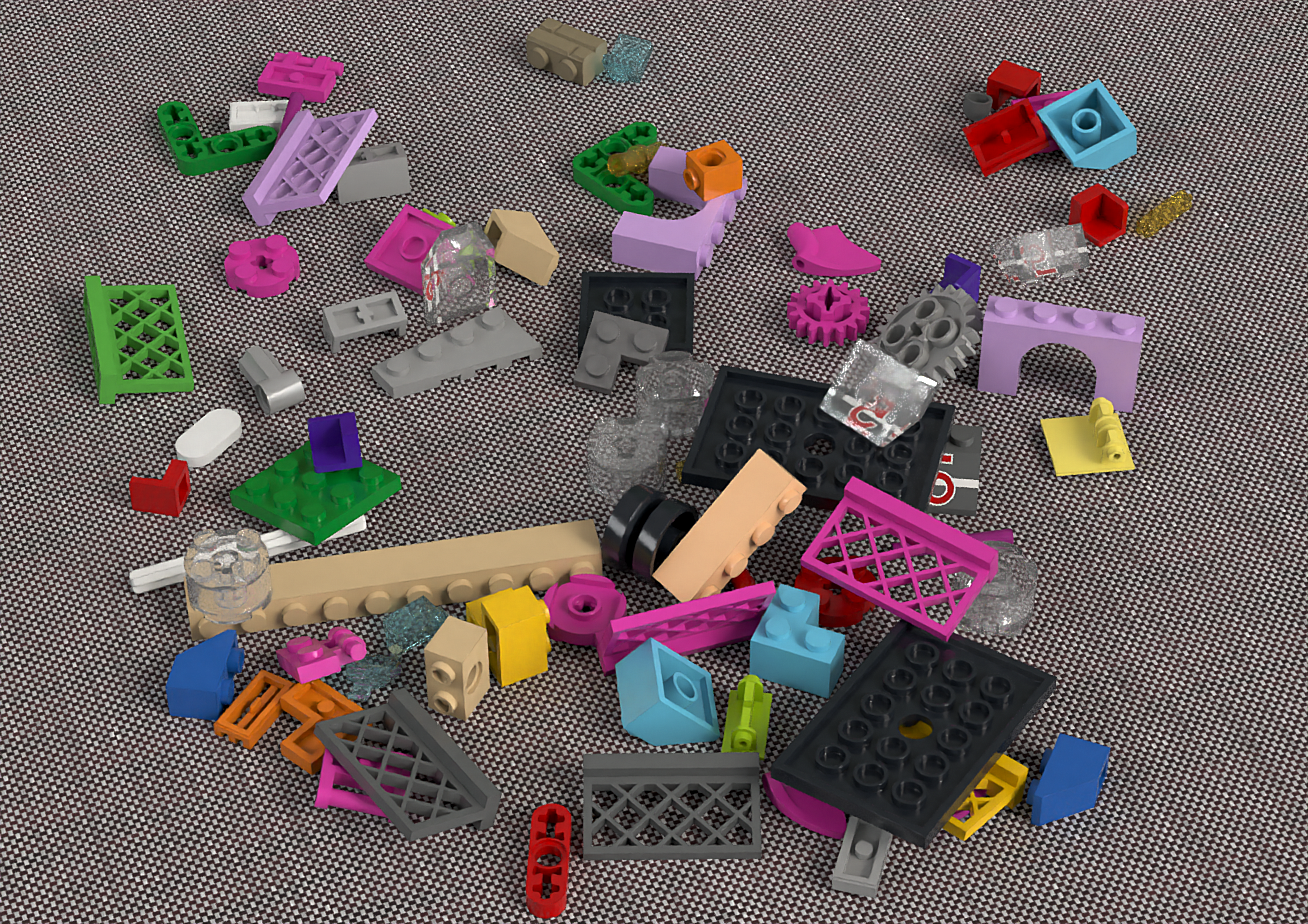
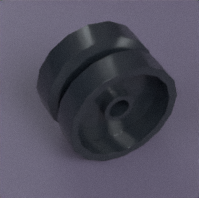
M642 483L631 487L619 500L606 525L601 544V555L605 565L622 573L631 574L633 572L637 580L661 589L664 586L652 575L699 520L696 508L676 498L671 497L667 499L663 492Z

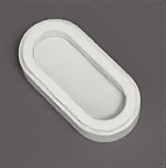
M224 408L207 413L177 439L175 444L177 459L187 461L188 467L194 468L202 467L212 462L240 438L242 423L239 414L231 409Z

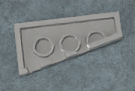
M497 306L373 366L372 377L393 399L440 387L441 380L460 378V380L475 377L476 370L495 366L497 370L511 367L512 360L527 356L530 361L543 358L542 345Z

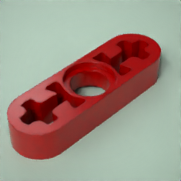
M554 803L544 804L533 812L530 829L526 905L531 914L544 919L560 915L567 905L572 837L571 814L564 806ZM548 823H556L555 838H547ZM546 854H553L561 859L554 866H543L537 862L541 856ZM543 883H551L549 899H542Z

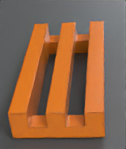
M261 669L213 724L215 735L223 737L224 734H227L229 741L236 744L241 740L243 747L251 750L283 713L284 710L281 709L280 697L294 687L296 683ZM268 684H271L261 697H257ZM250 706V710L248 711V713L242 718V720L237 725H234L237 719Z

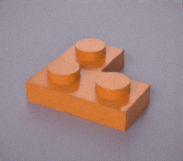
M320 679L303 684L297 683L280 697L281 709L302 722L303 725L280 742L281 754L313 776L321 769L325 750L324 744L314 734L316 723L365 709ZM342 732L335 734L338 738L352 742L358 738L357 736Z

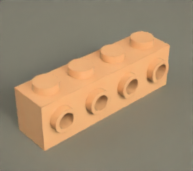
M759 448L652 576L682 603L720 594L731 578L737 577L744 571L748 564V558L757 547L764 545L771 539L775 532V526L785 514L793 512L802 500V494L807 490V487Z

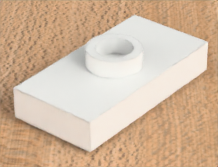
M289 100L230 103V132L261 125L270 126L279 132Z

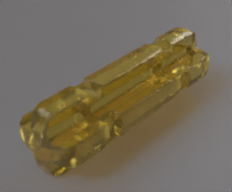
M1184 190L1175 192L1136 221V232L1142 234L1145 238L1153 236L1192 207L1191 201L1193 197L1191 193L1187 194Z

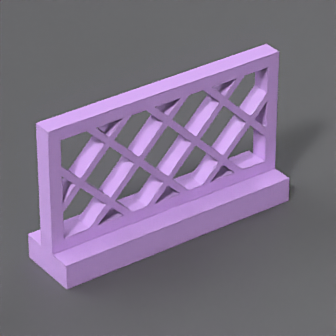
M374 108L314 119L309 109L296 113L242 196L243 202L258 227L270 225L278 212L321 205L326 202L377 120L378 115Z

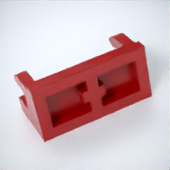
M1028 98L962 129L973 157L984 177L1050 146L1039 117L1035 115Z

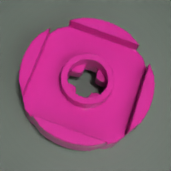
M271 235L268 238L233 242L229 246V254L224 262L228 285L235 291H237V287L247 291V296L254 298L279 295L289 289V282L294 278L297 281L300 276L298 253L292 246L288 245L286 237L282 235ZM267 266L265 269H260L259 267Z
M577 574L570 576V582L558 587V582L548 589L544 597V602L550 614V622L546 624L548 635L555 641H564L574 645H592L595 647L593 640L594 632L605 630L610 620L627 616L626 597L623 592L621 595L615 590V583L606 577L595 574ZM584 606L591 607L590 612H578L581 611Z

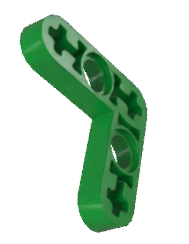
M171 101L162 104L157 109L160 132L178 170L184 175L197 176L267 159L276 143L277 131L265 125L203 139L186 104ZM179 137H191L186 140H176ZM224 149H235L232 152H220ZM193 153L194 158H191L188 155Z
M635 122L578 154L572 161L574 181L621 214L627 211L651 216L654 212L653 191L623 170L656 150L658 146L657 128L648 122ZM610 152H621V153H623V154H621V155H616V156H614V155H608V153H610ZM608 184H620L621 186H620V187L611 188V187H606L605 185H608Z

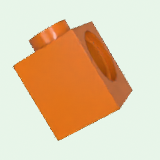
M724 139L686 153V169L683 171L685 184L690 190H694L704 202L742 188L743 159Z

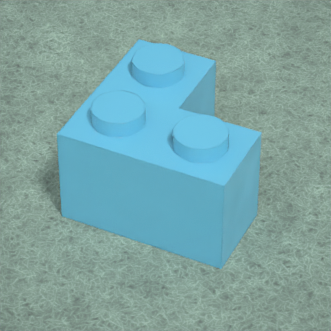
M780 584L750 640L749 674L829 699L843 671L845 635L819 628L820 595Z

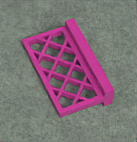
M852 476L844 488V497L800 561L801 566L947 642L985 583L990 584L997 574L999 551ZM848 512L862 519L865 529L842 534L839 524ZM835 531V532H836V536L830 537V536L833 534V532ZM891 534L899 538L901 548L878 553L874 537ZM868 539L872 555L849 560L845 544ZM838 545L843 557V561L828 565L816 559L821 549ZM928 553L935 557L938 567L914 572L910 556ZM904 558L909 574L885 579L881 563ZM876 565L880 580L863 584L854 579L852 569ZM964 572L975 578L970 587L951 591L947 575ZM941 577L945 593L922 598L918 581ZM912 583L916 597L915 600L899 603L891 598L888 588ZM960 600V602L956 606L954 601ZM949 603L951 615L944 626L928 618L925 607Z
M773 581L610 620L605 630L594 632L593 635L604 676L615 674V664L650 637L681 656L751 640L765 611L776 594Z

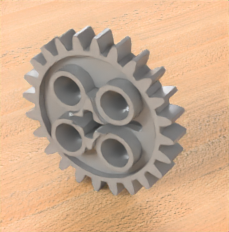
M937 284L932 293L925 287L917 299L913 294H910L908 304L904 306L901 303H897L896 309L898 312L895 315L886 314L885 318L888 323L876 327V330L881 335L870 340V343L875 348L867 352V355L872 360L868 364V367L873 371L872 376L889 393L894 391L898 396H903L907 392L911 397H915L919 388L926 395L930 391L931 384L934 383L941 388L944 377L956 378L954 369L957 366L966 368L967 364L963 359L966 356H972L977 353L971 346L982 341V338L977 333L983 330V323L980 319L984 315L978 309L979 305L962 288L956 290L950 284L945 290Z

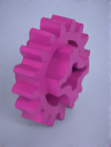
M829 279L827 284L823 285L815 280L813 281L812 288L801 285L800 294L792 292L791 302L787 303L789 329H796V337L798 338L806 335L809 336V344L820 340L824 347H828L830 342L833 341L839 346H843L845 338L856 341L857 332L865 333L866 324L869 323L870 307H868V298L860 297L859 288L848 290L847 282L837 286L834 284L833 279Z

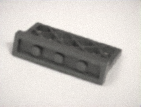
M406 688L391 691L388 703L316 723L314 729L316 737L409 842L472 823L478 831L493 827L502 793ZM383 720V726L388 731L368 726V724ZM342 732L357 736L358 738L356 742L338 738L335 734ZM363 738L387 744L386 751L361 744ZM393 746L405 749L410 755H413V758L391 752ZM360 757L382 764L380 769L362 765L356 758ZM387 765L412 772L410 777L385 771ZM416 774L427 775L436 784L415 779ZM385 784L406 790L405 795L400 796L386 792L380 785ZM414 792L436 798L435 804L409 798L410 793ZM441 800L454 803L459 811L441 807ZM405 811L430 817V819L414 824L405 814Z
M759 752L583 754V861L761 859ZM699 790L708 799L693 811L679 799L687 791ZM731 790H750L751 800L739 811L723 798ZM592 791H612L620 800L605 812L592 801ZM643 791H656L664 799L651 811H648L635 798ZM715 804L731 817L717 830L701 818ZM627 805L642 817L628 831L613 819ZM671 805L687 817L673 830L657 818ZM750 812H751V821L746 818V816H747ZM592 813H593L596 817H598V819H597L595 822H593V823H592ZM650 824L664 838L657 845L644 846L635 837ZM695 824L709 838L701 845H688L680 836ZM737 824H740L752 835V845H733L724 836ZM604 825H607L620 836L611 846H592V836Z

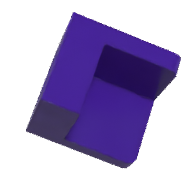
M950 253L945 258L944 279L939 285L944 290L949 284L956 290L962 288L977 303L979 299L981 266Z
M355 412L321 416L307 420L315 473L363 467Z

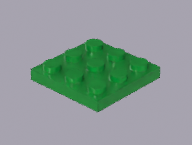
M309 440L303 446L284 458L277 460L273 465L256 476L249 478L245 483L229 493L232 506L317 546L401 490L402 487L400 475L363 458V467L315 473Z

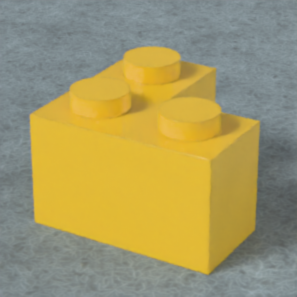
M528 585L515 590L510 587L466 603L467 622L487 629L489 668L501 687L548 671L547 653L551 652V643L546 632V624L550 622V614L544 600H537Z

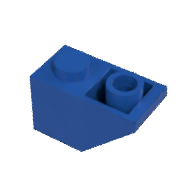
M228 629L176 655L165 686L170 716L217 721L223 713L225 704L230 705L232 703L235 688L233 679L235 673L242 672L245 658L244 649L238 647L236 630Z
M1060 733L1054 748H1046L1039 769V772L1042 773L1041 779H1033L1029 787L1026 804L1033 806L1031 824L1041 826L1094 808L1107 777L1110 747Z

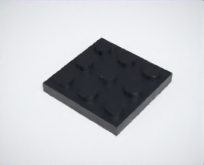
M582 271L578 358L581 357L594 312L599 311L668 329L669 338L662 359H693L695 273Z

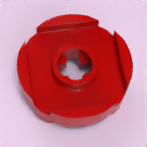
M848 556L849 560L859 558L858 556ZM825 557L818 560L828 565L843 561V557ZM801 566V571L795 579L794 588L820 595L819 624L822 626L840 628L855 625L863 620L864 613L868 612L869 609L872 612L876 606L872 602ZM867 566L852 569L854 579L863 584L876 581L873 573L867 569ZM830 589H840L841 594L833 595Z

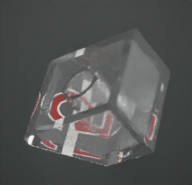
M474 221L441 231L421 263L424 318L427 326L497 305L495 250L478 222Z
M1082 223L1012 236L989 244L990 252L1008 284L1021 282L1022 289L1044 285L1043 278L1054 275L1057 277V282L1079 278V270L1091 267Z
M858 338L819 408L878 446L885 447L922 418L941 384L880 346Z

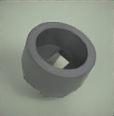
M968 92L964 97L963 112L971 121L982 120L989 115L993 99L982 92Z

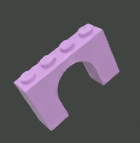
M660 146L649 165V188L653 191L654 197L686 203L700 211L693 216L678 220H665L624 211L612 232V262L655 272L695 273V280L697 281L703 267L708 268L711 263L715 244H721L725 224L732 222L737 201L743 200L745 197L747 179L743 178L742 174L741 189L704 202L694 190H690L686 186L683 178V171L686 169V153L689 151Z
M989 295L983 320L977 390L1016 396L1023 355L1038 345L1060 343L1082 351L1093 362L1097 374L1094 399L1104 397L1113 404L1114 410L1132 413L1146 317Z

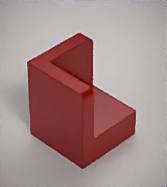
M1004 60L987 78L986 94L993 99L991 108L998 110L1010 96L1018 99L1040 96L1042 73Z
M1097 183L1071 197L1068 226L1094 245L1101 247L1126 233L1129 206L1121 198Z
M172 459L162 480L132 476L129 481L132 509L179 517L191 492L187 461Z

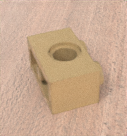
M449 615L424 648L428 707L443 715H450L466 721L490 688L487 629Z

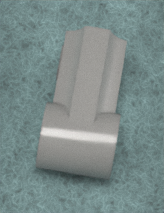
M259 345L246 349L243 357L238 360L239 369L255 389L259 405L266 415L274 414L304 402V388L299 376L293 369L285 371L268 349L260 348Z

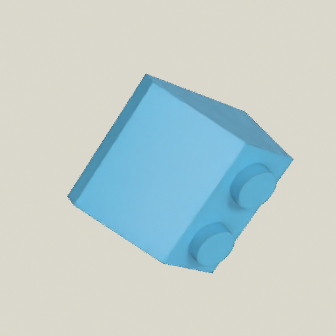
M1099 79L1036 111L1040 121L1074 167L1106 170L1137 154V130Z
M651 637L615 664L617 690L622 715L621 722L623 728L630 735L639 737L653 746L711 742L720 737L711 674Z

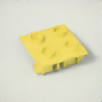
M1099 397L1094 399L1089 415L1040 419L1056 476L1135 469L1118 413H1113V404L1106 398Z

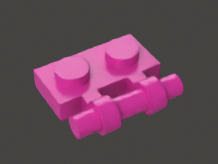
M289 51L288 54L276 52L274 60L267 63L257 81L258 92L278 97H290L292 92H299L304 96V100L325 103L336 84V76H342L344 64L332 61L331 57L326 56L311 58L302 56L301 52Z
M343 626L330 629L328 639L318 641L316 638L311 639L310 636H302L288 641L286 648L276 651L279 666L300 684L341 671L340 666L362 660L367 653L364 640Z

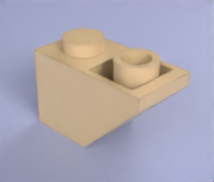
M492 210L480 239L493 260L541 286H547L553 271L557 268L560 255L533 214L523 211Z

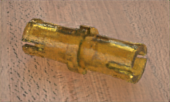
M662 141L654 142L647 146L642 144L631 146L626 152L612 154L608 159V169L612 175L616 173L615 177H621L632 172L636 174L647 172L659 147L668 146L666 144L662 145Z

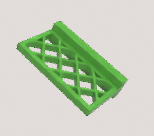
M85 276L83 310L99 404H115V395L121 393L193 392L194 380L175 284L102 286L100 276ZM151 298L168 299L161 307L148 300ZM109 299H124L129 303L124 307H120L109 301ZM140 308L150 315L142 319L132 312ZM123 320L134 327L125 332L115 325ZM162 320L171 325V327L163 331L153 324ZM144 332L155 339L147 344L136 337ZM166 344L177 351L168 356L158 349ZM128 345L138 352L130 357L119 350ZM149 357L160 364L151 369L141 362ZM171 369L182 375L183 378H167L162 374ZM130 370L143 376L141 379L123 380V375Z

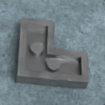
M595 311L574 376V386L611 395L621 361L659 370L669 338V330Z

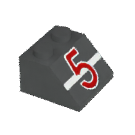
M952 425L927 513L976 517L983 427Z

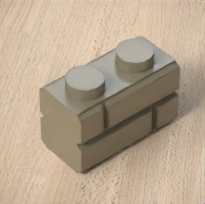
M550 17L541 23L539 28H535L527 35V62L535 68L544 69L560 76L566 81H572L584 87L595 76H598L606 69V40L567 24H562L560 21Z

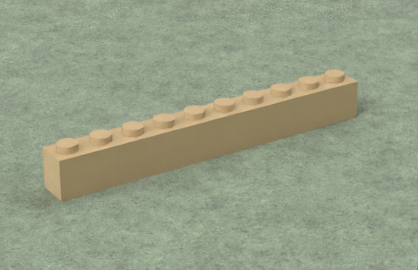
M588 519L184 576L183 578L192 641L210 639L228 629L236 630L237 634L473 601L510 587L515 590L528 585L532 592L544 591L557 582L558 587L569 583V577L573 575L595 574L603 576L601 547L594 520Z

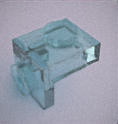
M619 33L611 55L604 54L602 58L607 76L620 83L631 81L640 84L654 48L652 42Z
M424 595L382 618L387 649L398 657L428 639L433 638L449 615L441 606L436 607Z

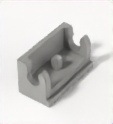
M401 142L359 148L335 186L339 203L344 204L410 193L408 160Z
M396 290L323 308V335L326 341L331 342L332 354L340 352V342L394 328H397V337L406 335L408 319Z

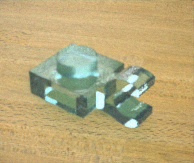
M366 654L362 660L346 664V681H354L352 691L347 694L348 699L367 701L372 689L387 686L390 681L401 674V657Z

